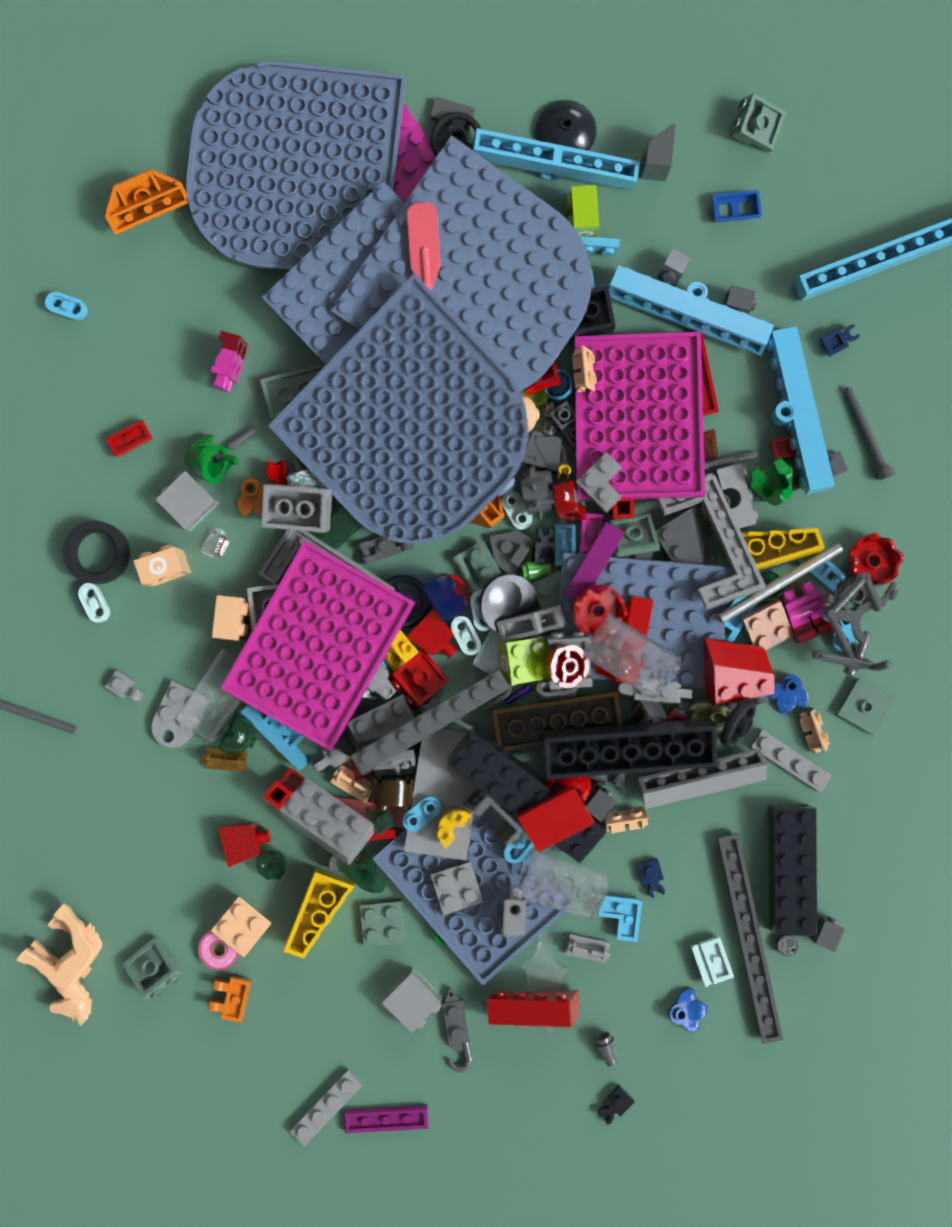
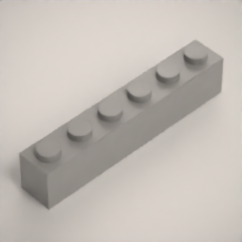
M756 749L717 759V767L668 770L639 777L640 795L645 809L765 781L767 780V763L761 750Z

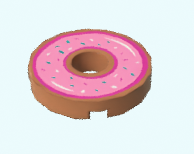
M211 930L206 932L199 942V958L209 969L225 970L232 966L239 957V953ZM220 943L225 947L223 954L215 952V944Z

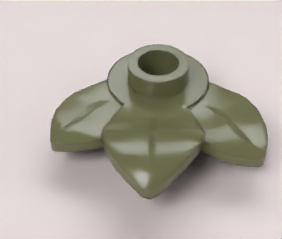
M699 702L690 706V709L694 711L691 719L711 718L717 729L724 725L730 713L729 709L722 704L711 705L706 702Z

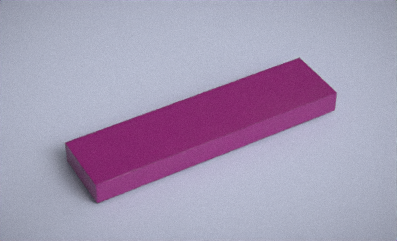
M606 521L564 591L563 596L574 601L582 590L596 583L623 538L624 531Z
M428 1105L344 1110L345 1133L429 1129Z

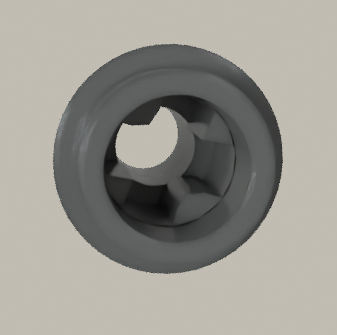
M609 1032L599 1033L594 1038V1046L607 1066L615 1065L618 1059L614 1037Z

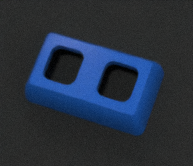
M758 190L716 194L713 196L715 221L717 223L756 219L762 216ZM750 202L752 213L742 215L739 203ZM729 204L731 206V216H720L719 205Z

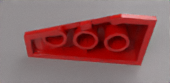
M632 595L626 605L627 617L621 619L619 629L616 632L608 633V637L598 649L593 672L617 682L631 685L637 684L654 602L653 599Z

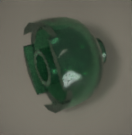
M236 712L228 724L227 731H224L218 746L223 752L232 755L241 754L248 747L252 749L257 740V737L254 736L255 726L242 713Z

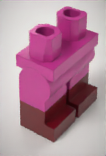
M221 330L219 340L223 342L220 354L215 359L216 366L212 365L211 372L215 375L213 385L219 390L230 393L233 383H239L240 378L238 375L241 372L248 343L239 335Z
M811 581L798 585L802 596L797 598L793 589L780 593L783 602L782 606L794 634L793 639L798 644L833 630L830 623L824 621L821 617V611L826 604L819 601L822 594L820 590H815Z

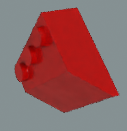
M704 637L706 696L717 705L774 694V673L764 647L743 643H730L724 640L717 641Z

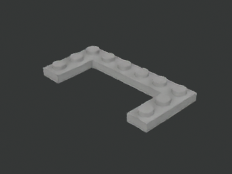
M715 474L705 478V497L657 499L664 516L703 503L735 576L697 590L705 610L760 591L766 587Z
M287 529L258 573L274 585L279 584L305 540L390 589H395L309 532Z

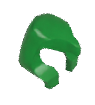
M207 434L190 445L185 454V463L197 477L213 485L222 480L232 465H238L239 460L236 456L228 454L229 449L218 444L212 445L215 436ZM216 452L226 454L219 463L210 462V458Z
M781 457L773 460L774 465L765 467L762 470L759 467L751 470V488L766 502L774 506L782 505L790 500L793 491V469Z

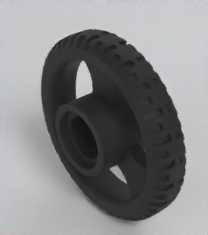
M459 111L441 116L434 124L430 135V143L434 155L438 156L451 135L453 137H462L461 143L472 150L473 144L467 142L466 131L463 127L468 123L476 132L477 129H481L477 120L469 114ZM452 121L454 126L447 131L446 139H437L443 125Z
M397 575L386 580L387 584L395 588L394 591L414 601L415 604L422 606L419 614L415 618L405 621L401 629L419 624L427 615L430 605V598L426 587L418 579L408 575ZM397 583H410L417 587L419 592L411 596L406 591H399Z
M750 698L742 700L728 714L720 738L721 744L726 748L736 745L749 732L757 708L754 700Z

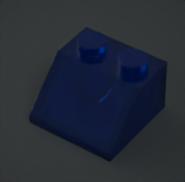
M444 574L422 586L444 623L449 622L467 610L465 606L468 603L462 594L457 595L454 588L457 585L451 576L447 578Z

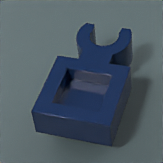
M854 324L849 325L843 333L838 328L819 339L828 357L849 347L847 341L853 342L860 337L859 334L851 336L849 333L855 327Z
M655 858L637 864L643 884H650L648 888L650 897L654 898L653 890L659 888L661 894L665 895V889L658 882L664 880L658 859Z

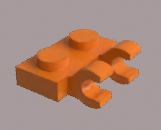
M231 976L230 981H227L224 978L216 977L213 989L227 992L225 1002L218 998H211L208 1010L221 1012V1019L242 1023L252 980Z

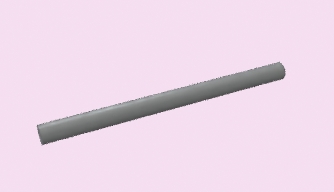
M836 543L767 584L764 589L750 594L718 613V620L721 623L726 622L842 553L841 545Z

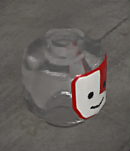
M215 527L214 531L207 529L198 544L201 548L200 552L213 559L222 557L230 542L225 537L226 532Z

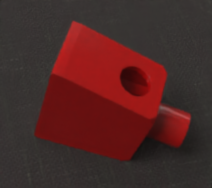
M434 608L407 636L409 640L433 656L442 651L450 658L457 651L449 642L454 636L453 632Z

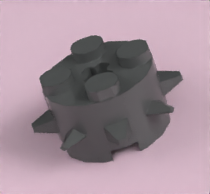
M532 465L530 473L521 474L523 479L521 480L523 499L529 505V508H526L527 514H537L541 521L544 518V512L556 509L552 491L555 483L550 471H536L535 466Z

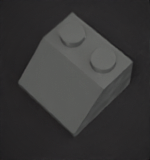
M671 124L648 143L646 150L642 151V156L639 160V171H642L641 179L666 181L672 166L676 124Z

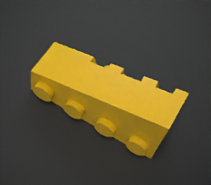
M818 528L742 533L758 570L817 554L825 548Z
M315 867L284 944V952L304 959L323 929L331 921L335 912L341 907L345 898L355 887L353 880Z

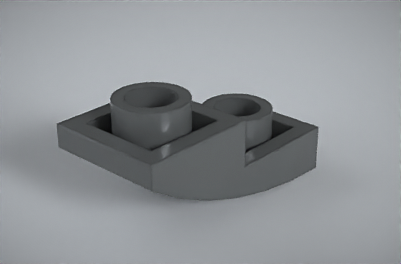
M566 401L549 414L571 448L575 449L576 413Z

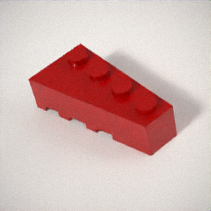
M503 990L494 991L487 999L488 1025L571 1028L580 1015L578 990L516 991L508 993Z

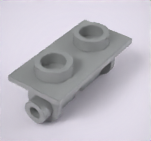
M570 934L565 954L606 963L610 957V942Z

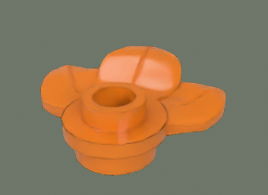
M253 478L247 479L242 483V495L238 499V508L243 516L248 515L252 510L262 515L264 485L268 483L260 484L259 481ZM252 485L255 486V491L250 493L248 488Z

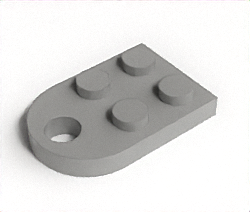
M172 680L152 721V733L156 741L169 748L186 744L192 738L210 697ZM167 730L172 731L174 734V739L171 742H167L164 739V733Z

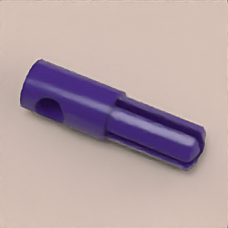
M526 684L507 697L505 702L510 705L532 691L529 684Z

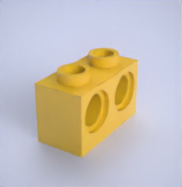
M400 630L384 660L396 672L419 652Z

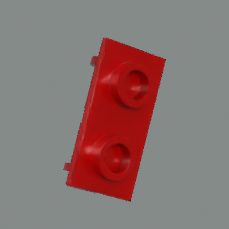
M284 460L275 463L266 462L264 470L267 481H273L274 484L288 485Z

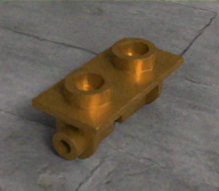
M206 747V754L203 755L202 762L204 763V768L246 772L248 752Z

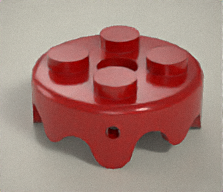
M871 533L857 540L851 546L847 556V565L854 578L860 573H868L873 586L878 587L891 582L899 575L898 569L904 560V554L895 547L892 539L880 537L878 533ZM870 556L877 560L876 567L870 565Z
M602 584L591 585L582 590L576 596L571 609L573 621L580 632L589 634L596 640H603L608 633L616 632L619 629L621 619L626 618L628 615L625 603L619 593L612 587ZM601 605V612L593 613L594 607Z

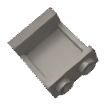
M575 630L572 631V634H563L561 631L552 632L551 635H546L548 655L559 645L569 644L582 649L585 657H588L589 670L585 679L582 678L576 684L577 686L570 688L592 687L589 634ZM549 678L550 689L566 688L557 685Z

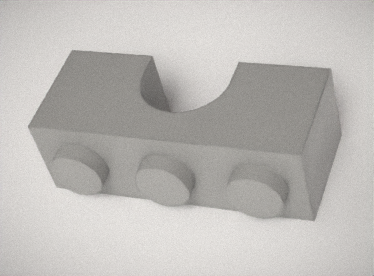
M741 464L714 471L713 474L717 477L721 490L731 491L737 498V504L731 511L739 529L757 524L758 514L756 509L752 507L751 500H753L751 489L747 488L746 480L748 476L746 469L742 468Z

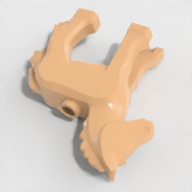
M64 903L53 915L54 918L48 923V926L52 929L56 928L68 932L71 935L73 948L58 959L39 941L35 940L29 948H26L16 961L35 967L64 997L51 1002L49 1005L51 1013L70 1017L72 1021L77 1020L79 1025L82 1026L91 1013L92 999L89 998V992L85 990L79 979L80 977L84 979L92 970L90 965L98 956L102 948V942L98 932H95V926L89 923L85 927L83 921L77 918L71 907Z

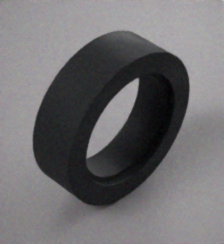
M87 521L76 526L67 535L63 545V559L69 572L77 579L93 584H105L114 581L125 571L130 560V547L125 535L118 528L101 521ZM104 533L114 543L116 552L114 561L109 568L102 572H89L79 561V546L88 535Z

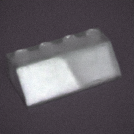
M609 613L597 628L583 653V657L654 700L657 699L677 674L681 662L680 656Z
M225 649L220 651L176 718V720L209 742L217 741L242 703V700L221 689L238 658Z
M532 851L524 857L515 896L593 921L607 896L610 876L537 851Z

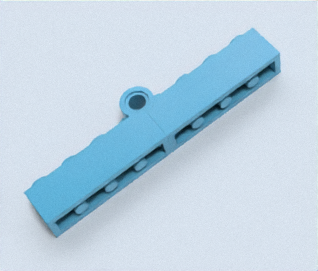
M482 129L476 130L472 150L488 162L540 172V176L546 180H559L561 176L631 190L638 178L640 161Z
M618 265L609 287L610 298L760 356L768 343L774 327L773 324L765 320L749 316L747 313L739 312L726 305L710 301L706 298L708 294L707 287L700 282H693L688 286L687 290H682L671 286L669 283L655 280L648 275H642L632 271L630 268Z
M797 326L772 331L767 348L772 353L771 365L773 371H776L777 374L776 387L778 391H781L782 395L781 403L777 405L771 414L772 422L778 427L786 426L787 430H790L792 436L790 438V446L796 452L795 467L800 471L799 484L801 489L804 490L805 495L831 490L835 483ZM781 412L786 413L787 417L783 416Z

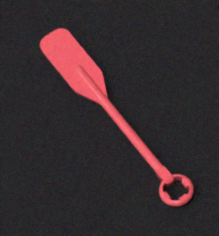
M430 202L412 204L407 211L411 268L432 290L441 263L437 210Z

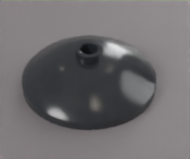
M559 100L549 104L540 113L535 128L537 141L586 151L592 148L597 132L596 122L592 113L583 104L573 100ZM568 122L570 126L565 127L563 124Z

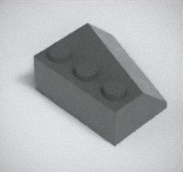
M703 503L695 505L655 531L660 550L667 561L709 565L719 564L711 532L708 531V520Z
M400 695L349 720L345 731L357 753L415 718L404 696ZM421 741L408 749L414 750V753H420Z

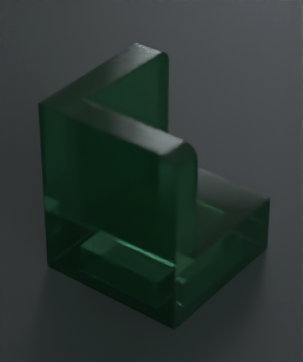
M369 807L364 808L367 819L373 823L377 836L396 826L391 811L379 809L372 813Z

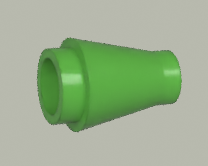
M525 562L520 564V576L529 582L546 575H551L550 563Z

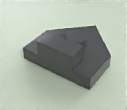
M518 530L489 536L497 566L508 574H514L532 548L534 540Z

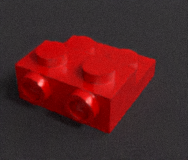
M424 649L389 677L396 691L400 690L405 696L404 698L408 706L415 709L450 681Z

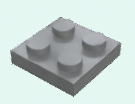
M471 861L431 873L443 915L483 903Z

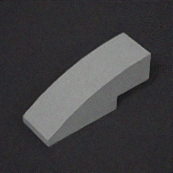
M562 604L497 622L502 642L540 634L567 625Z

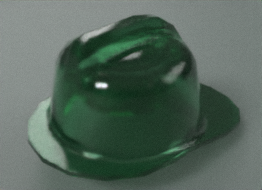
M359 852L350 865L345 864L342 867V872L361 889L370 893H381L386 887L385 882L377 874V864L372 858Z

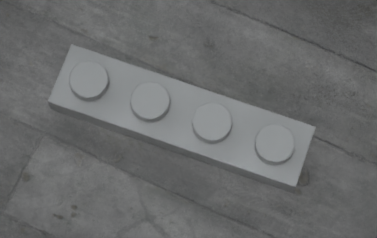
M762 729L750 745L754 750L760 749L763 756L820 793L832 777L831 774Z
M348 1068L290 1129V1133L305 1147L363 1086V1082Z

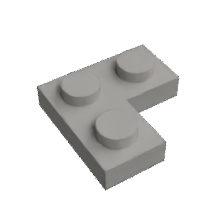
M605 453L576 481V484L607 512L621 499V495L608 482L622 467L608 453Z
M406 749L375 767L374 770L395 768L397 777L416 775L417 764L414 750Z

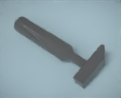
M253 426L227 443L226 448L229 450L235 449L257 434V431ZM216 452L215 456L220 462L223 458V453Z

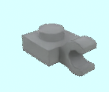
M119 670L114 672L105 687L122 699H125L128 695L133 700L140 701L144 696L143 692L133 687L136 681Z
M334 747L332 751L328 749L323 751L325 758L313 766L317 772L330 764L335 769L351 757L342 754Z

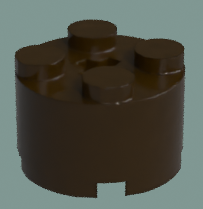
M381 775V779L377 780V776H374L372 781V803L376 804V809L387 810L389 806H397L399 810H409L410 805H412L415 778L410 777L409 781L405 780V776Z

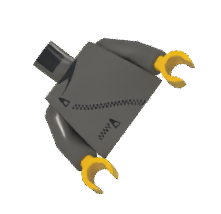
M545 422L542 433L533 431L532 435H528L526 451L521 465L528 467L534 465L536 469L547 470L553 474L558 473V478L564 473L568 476L567 479H569L571 468L566 445L561 443L562 438L554 436L556 425Z

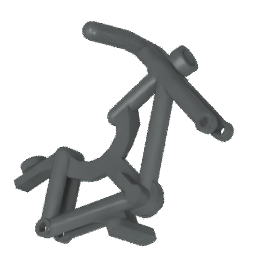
M860 573L836 600H833L834 596L831 594H823L819 601L823 604L829 603L831 605L825 606L822 609L821 617L824 621L830 623L845 656L814 651L811 657L814 660L844 665L846 667L843 672L851 677H855L859 669L882 671L890 668L891 662L889 660L878 663L872 662L868 658L863 660L871 634L868 631L862 632L860 620L864 613L871 609L875 612L882 611L888 599L892 601L898 593V590L895 589L897 583L891 582L884 595L879 598L868 573ZM862 587L868 601L859 605L854 612L841 610ZM838 620L851 622L852 633L859 642L855 655Z

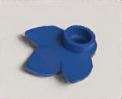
M793 674L786 675L781 682L774 683V694L767 696V698L776 699L777 708L781 714L790 712L795 705L804 709L808 703V694L802 688L800 678ZM790 683H795L793 688H788Z
M687 989L678 995L677 1003L670 1007L669 1018L672 1023L681 1025L684 1030L694 1032L700 1029L698 1020L706 1016L708 1006L703 1002L695 1001L694 989ZM682 1011L681 1017L678 1018V1013Z

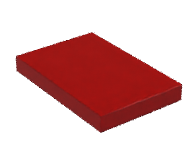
M575 786L517 815L537 852L594 824Z

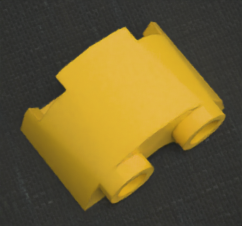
M465 808L448 809L441 815L437 824V835L445 849L455 838L453 829L456 826L463 827L472 816L471 811Z

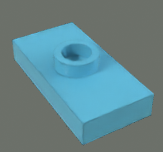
M575 524L554 525L555 566H562L563 552L576 553Z

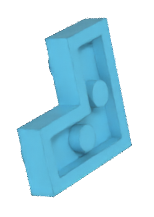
M600 894L598 916L618 919L616 939L631 942L638 941L642 899Z

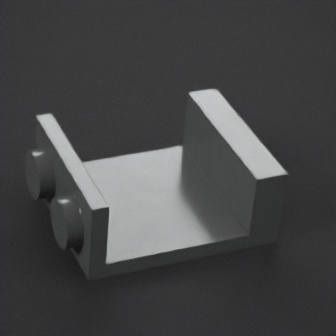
M476 789L463 803L468 810L478 817L490 806L506 822L495 834L506 845L509 846L520 838V833L523 830L488 795L479 789Z

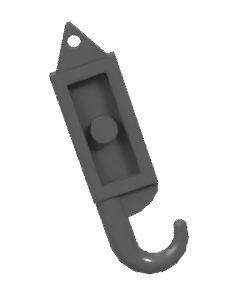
M450 987L445 1001L442 1002L448 1042L453 1050L463 1051L465 1061L461 1066L455 1065L451 1059L448 1060V1063L454 1071L463 1072L470 1068L473 1056L463 998H459Z

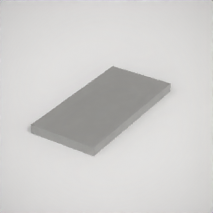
M442 728L421 740L411 808L423 798L434 796L439 800L441 810L434 819L420 830H407L404 851L467 860L474 813H472V816L463 827L456 826L453 829L455 838L446 849L439 841L437 824L441 815L448 809H467L463 803L478 789L447 765V757L468 732ZM428 804L426 809L433 811L434 805ZM412 817L409 820L411 824H416L418 822L417 818Z

